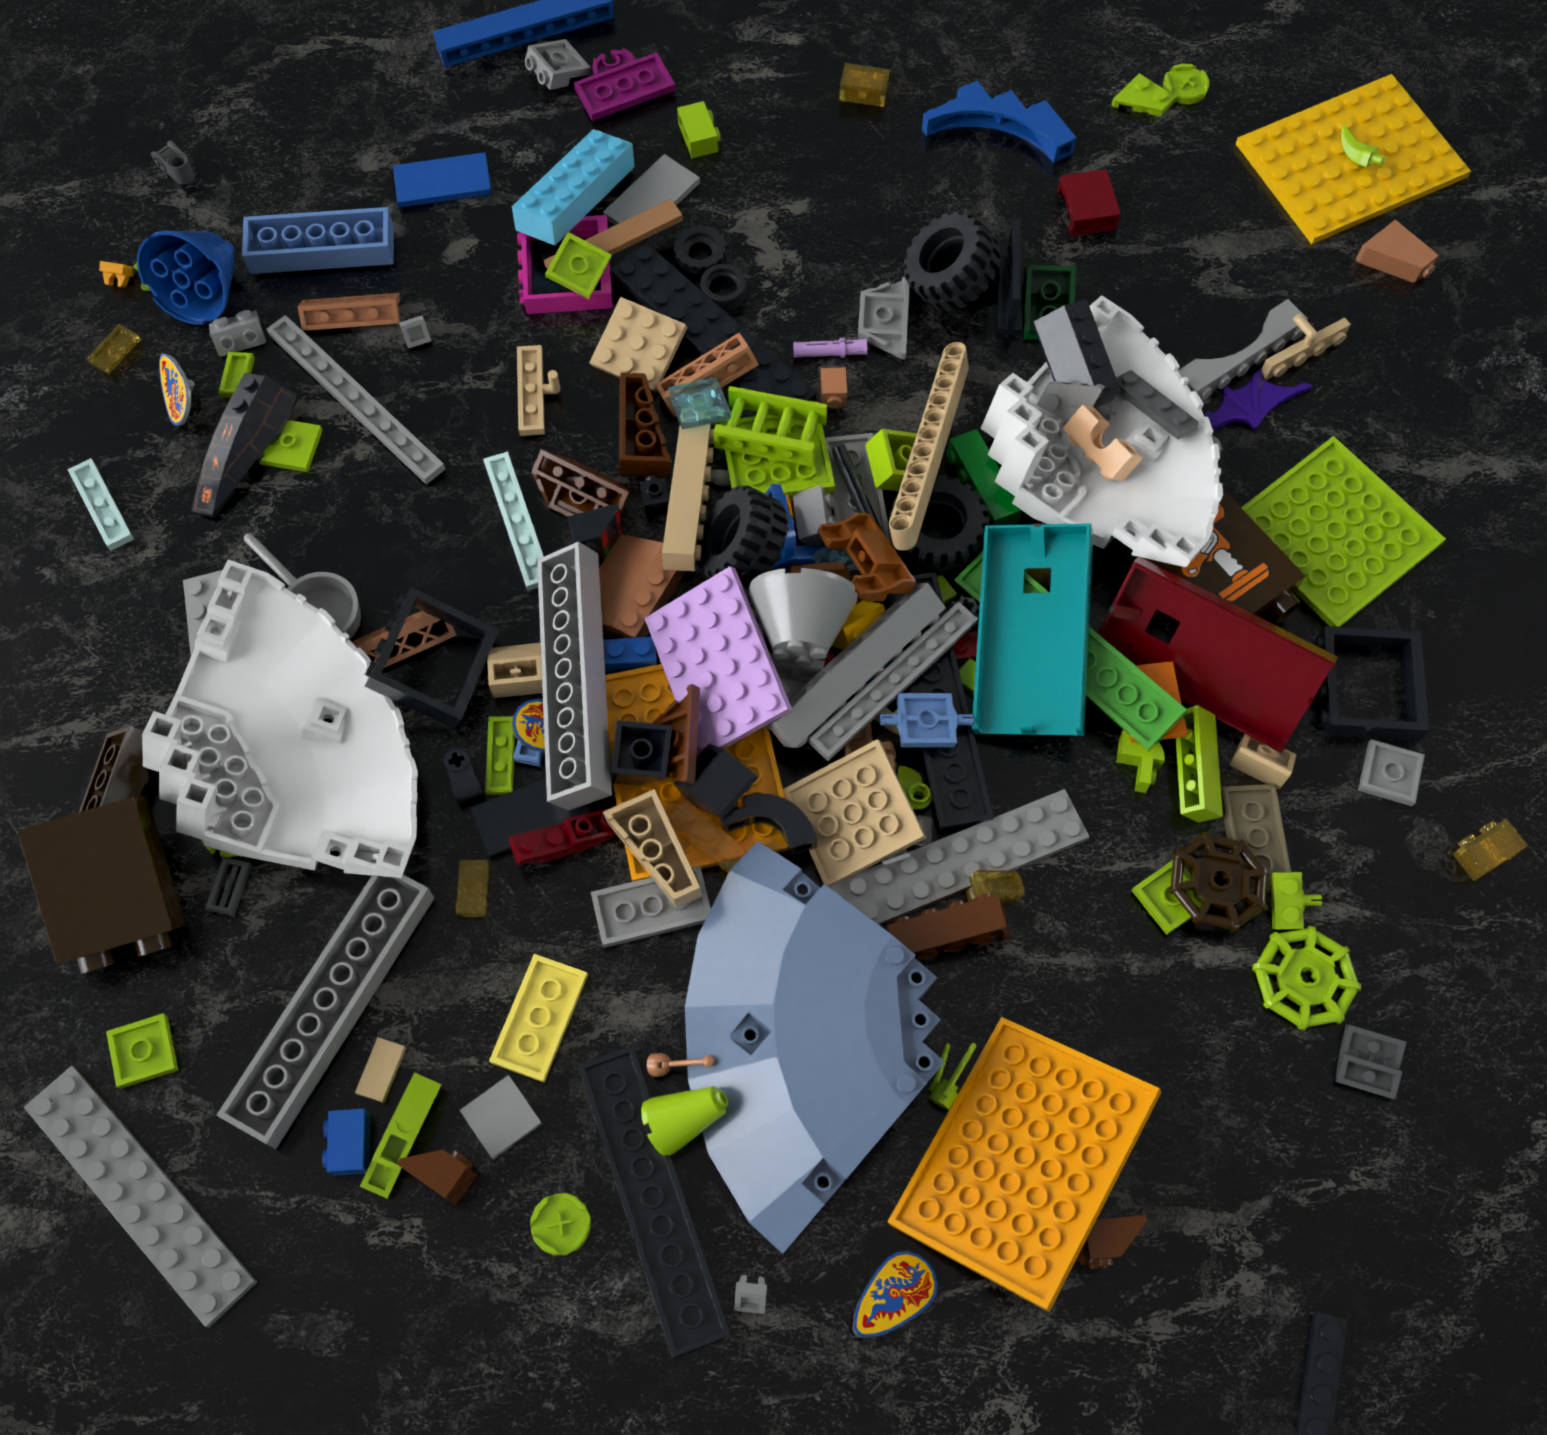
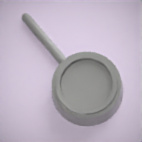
M245 534L244 541L289 586L287 588L295 595L301 594L306 598V602L318 610L320 608L326 610L335 620V625L343 633L346 632L349 635V640L355 635L360 625L361 611L355 589L345 578L334 573L315 572L296 579L252 534Z

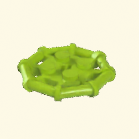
M1314 926L1271 934L1269 936L1270 941L1252 968V971L1256 973L1265 1002L1263 1006L1266 1009L1270 1008L1294 1023L1300 1030L1333 1022L1338 1024L1345 1020L1344 1015L1356 993L1361 991V984L1358 983L1348 953L1350 951L1349 948L1341 946L1318 932ZM1305 940V947L1303 949H1291L1288 944ZM1315 943L1333 954L1330 957L1315 948ZM1279 950L1284 954L1279 966L1270 964ZM1338 960L1344 979H1339L1338 974H1335L1334 963ZM1310 971L1314 983L1304 982L1300 975L1301 972ZM1269 975H1276V984L1281 990L1275 995ZM1338 987L1343 989L1344 992L1336 1004L1331 997ZM1286 997L1300 1006L1299 1013L1280 1001ZM1323 1004L1327 1012L1309 1015L1310 1007Z

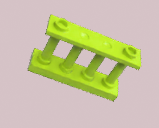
M729 386V407H733L727 426L716 424L714 428V448L813 467L815 443L810 441L816 423L823 425L827 423V404ZM743 409L757 412L751 430L737 428ZM767 414L781 416L776 435L761 433ZM791 419L806 421L800 440L786 437Z

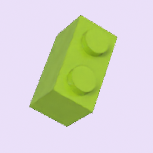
M704 101L678 107V124L691 158L718 152V142L721 141L718 127L714 128L712 111L707 110Z

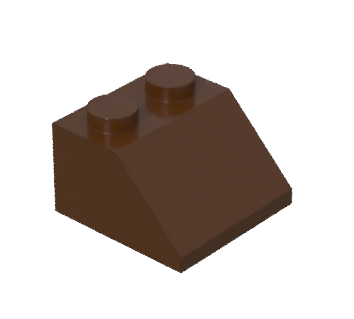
M438 1150L401 1158L397 1162V1165L455 1206L477 1176L471 1170L474 1164L455 1150L451 1155L445 1150Z
M1146 1215L1097 1219L1079 1253L1080 1265L1089 1264L1090 1270L1104 1269L1113 1265V1260L1123 1255L1147 1222Z

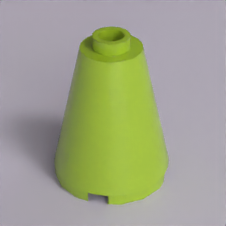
M710 1086L652 1097L644 1101L641 1108L643 1125L649 1123L652 1133L647 1135L650 1142L664 1156L675 1154L726 1113L728 1099L723 1090Z

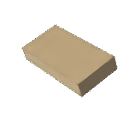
M377 1037L355 1093L385 1103L406 1047Z

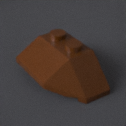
M540 449L531 472L534 479H536L547 507L566 516L617 503L621 515L630 495V491L618 481L575 460L544 449Z

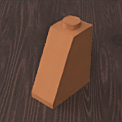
M1394 220L1363 244L1356 261L1415 283L1421 277L1427 278L1436 267L1434 263L1439 255L1398 221Z

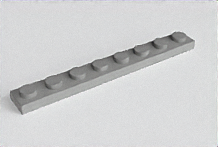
M957 602L809 738V744L829 761L893 702L898 693H902L977 624L978 618L960 602Z

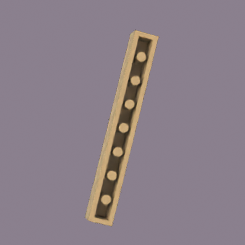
M683 399L662 549L664 570L695 571L696 561H701L702 545H698V541H703L704 525H701V521H706L707 506L703 505V501H708L709 486L705 485L706 482L711 481V467L708 466V463H713L714 448H710V445L714 444L713 426L718 424V411H714L713 400Z

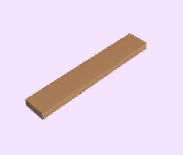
M669 199L585 241L613 255L683 221V216L672 199ZM555 255L544 260L547 269Z

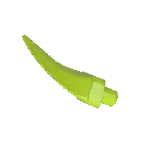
M1347 126L1342 127V146L1346 155L1353 162L1366 168L1373 163L1381 166L1385 163L1386 156L1378 154L1379 147L1358 142Z

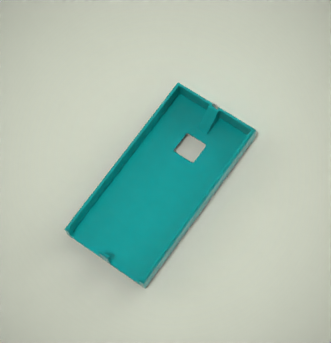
M1091 523L985 526L972 730L975 734L1084 736L1094 533ZM1051 568L1050 593H1023L1025 569Z

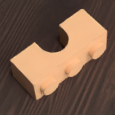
M1082 404L1063 427L1069 434L1067 436L1068 440L1075 446H1080L1085 451L1083 455L1090 462L1098 464L1101 468L1100 473L1110 481L1112 479L1123 481L1143 457L1127 441L1116 438L1108 447L1104 448L1102 435L1110 424L1094 407Z

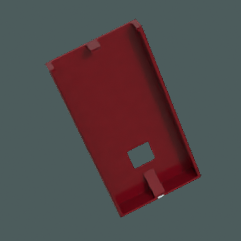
M1139 556L1134 561L1097 633L1134 665L1173 661L1181 701L1193 707L1197 705L1213 713L1216 719L1281 753L1338 658ZM1156 610L1180 621V625L1169 644L1145 632Z

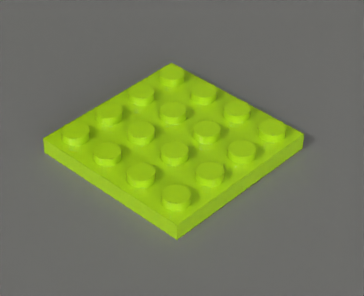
M767 415L761 433L776 435L781 416ZM756 416L740 418L737 428L751 430ZM791 419L786 437L800 440L806 421ZM728 420L720 421V425L727 426ZM816 423L810 441L815 443L813 467L724 450L731 490L737 486L748 485L766 493L771 484H781L784 495L788 494L793 498L792 495L821 485L827 493H834L835 482L822 424Z

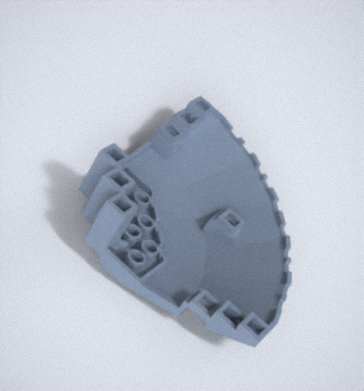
M757 841L729 871L697 938L685 1003L687 1060L703 1059L705 1056L711 1055L715 1062L711 1067L691 1065L687 1066L690 1090L715 1086L718 1090L724 1091L728 1099L726 1113L702 1132L708 1155L715 1164L726 1186H728L748 1223L783 1254L945 1061L923 1043L941 1020L920 1001L937 977L914 958L916 955L880 925L825 884L820 888L801 871V868ZM800 886H804L807 888L808 893L801 895L797 889ZM747 1031H753L756 1037L754 1040L749 1041L745 1038L744 1034ZM818 1178H827L829 1182L828 1187H819L817 1184Z

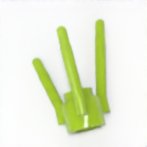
M946 1043L940 1058L945 1062L935 1073L934 1080L928 1090L932 1092L929 1099L946 1110H950L959 1092L956 1093L958 1087L955 1083L976 1048L975 1043L970 1045L950 1080L943 1079L940 1083L950 1044Z

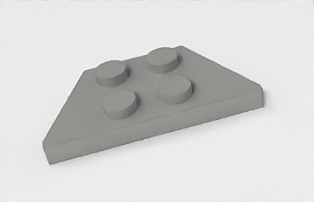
M902 277V281L892 285L887 282L877 288L861 291L858 338L867 339L868 343L900 359L906 358L909 285L905 277Z

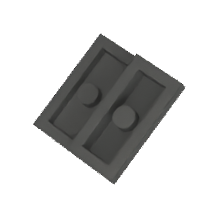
M1346 1024L1337 1064L1336 1082L1395 1099L1402 1071L1399 1069L1406 1041Z

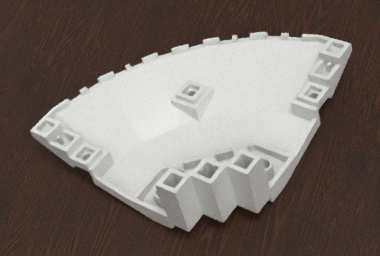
M1101 295L1090 305V309L1115 376L1118 377L1132 370L1199 421L1198 430L1177 440L1118 394L1111 402L1101 404L1113 405V412H1116V415H1110V420H1107L1110 425L1103 432L1102 444L1106 448L1115 438L1127 441L1143 459L1123 481L1114 479L1110 481L1100 473L1101 468L1097 463L1090 462L1083 455L1085 451L1080 446L1077 447L1068 440L1067 436L1069 434L1063 429L1066 422L1037 406L1047 384L1053 381L1048 364L1045 362L1028 382L1014 373L1006 378L999 385L981 426L983 431L995 438L988 456L1002 465L995 483L1015 496L1012 504L1036 520L1046 524L1091 523L1094 531L1093 544L1104 549L1116 538L1133 550L1131 554L1133 556L1187 567L1209 541L1214 526L1213 522L1219 510L1218 505L1223 496L1222 483H1219V476L1221 474V468H1218V460L1220 459L1219 446L1214 444L1212 440L1213 429L1209 418L1203 415V402L1196 391H1190L1187 386L1188 378L1181 377L1178 372L1180 366L1170 353L1165 355L1158 348L1159 342L1155 338L1149 339L1142 332L1144 327L1131 314Z
M227 560L218 579V586L207 607V614L197 632L194 651L166 714L153 711L142 734L143 767L159 772V799L177 804L176 832L204 840L205 846L234 855L315 870L318 862L343 869L344 873L402 878L416 840L418 770L410 752L409 739L406 738L404 722L399 708L395 707L390 698L364 687L368 676L364 674L371 659L360 647L356 648L349 640V635L346 632L343 633L335 625V620L326 610L322 608L318 610L306 602L304 596L301 594L295 595L285 588L284 583L270 574L231 560ZM212 632H218L219 635L217 636V635H214V634H211V633H212ZM324 719H331L333 722H332V723H328V722H325V721H323V720H324ZM338 851L340 855L337 857L332 856L330 852Z

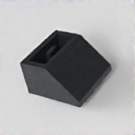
M708 744L696 757L695 784L691 785L680 781H675L673 784L690 805L722 819L732 810L735 803L750 789L758 777L725 749Z

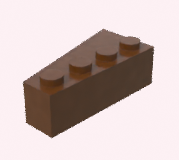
M992 893L981 894L976 897L975 901L965 903V901L953 902L948 905L949 908L938 911L936 908L928 909L921 912V916L899 917L894 920L893 924L887 925L889 933L916 955L914 957L916 960L936 956L938 949H943L944 952L960 951L966 946V943L970 942L971 944L983 946L990 944V940L998 936H1002L1003 941L1013 939L1004 906L998 894L992 895Z

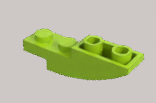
M416 1072L413 1074L360 1187L385 1198L389 1197L402 1169L397 1165L399 1159L408 1156L442 1084Z

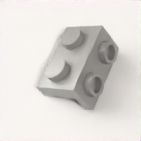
M244 310L237 313L235 317L228 319L226 317L217 318L209 324L210 336L219 356L266 343L260 318L256 310Z

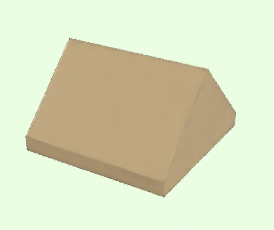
M1244 734L1229 765L1266 784H1276V789L1279 790L1293 771L1296 754L1286 749L1281 753Z

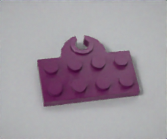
M625 48L622 51L611 50L612 61L616 62L612 65L606 64L603 53L597 59L594 58L592 66L594 75L574 82V89L592 121L676 91L675 83L657 52L636 60L632 53Z

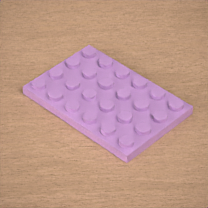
M729 566L645 618L675 700L680 702L688 694L686 688L689 685L694 684L700 687L696 756L708 744L725 749L793 711L735 568Z

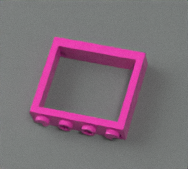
M607 215L584 216L569 233L579 238H589L609 229ZM521 232L517 234L518 245L522 246V250H518L519 265H522V270H518L520 285H523V290H519L520 304H525L527 314L613 308L612 279L610 275L611 261L601 277V290H595L590 299L576 292L533 295L531 241L542 240Z

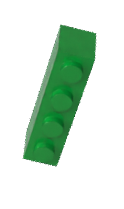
M975 429L951 438L948 450L946 451L947 459L951 465H955L961 484H969L974 488L973 493H979L983 498L982 504H985L988 509L989 525H1013L1018 523L1022 510L1012 504L1015 496L995 483L1000 469L995 460L988 456L989 449L978 430Z

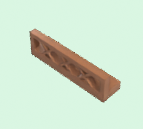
M391 293L302 300L298 305L302 331L399 324L398 303L400 302V294Z
M738 333L655 384L675 417L682 413L683 399L703 400L759 364L741 334ZM739 343L741 344V345H739L738 347H736L735 349L730 350L732 347L736 346L737 344H739ZM675 384L672 388L668 389L667 391H664L669 386Z
M423 611L407 617L397 639L403 638L401 642L396 640L395 645L399 646L396 655L388 658L385 667L457 636L453 626L445 622L448 632L437 636L429 632L432 624L440 621V619ZM427 626L426 631L420 630ZM384 627L356 639L352 643L357 649L360 647L366 654L374 656L373 662H376L378 654L372 652V650L376 649L381 638L386 640L389 632L385 631ZM413 632L424 635L421 643L415 647L405 644L408 634Z

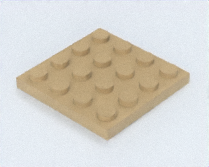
M878 739L783 789L786 800L800 808L813 826L818 839L817 848L809 850L826 886L848 879L926 838L884 747Z

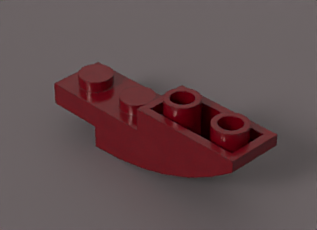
M611 808L566 818L559 825L512 835L509 839V844L517 865L540 860L541 864L557 860L617 837L618 835L607 823L603 814L604 811Z

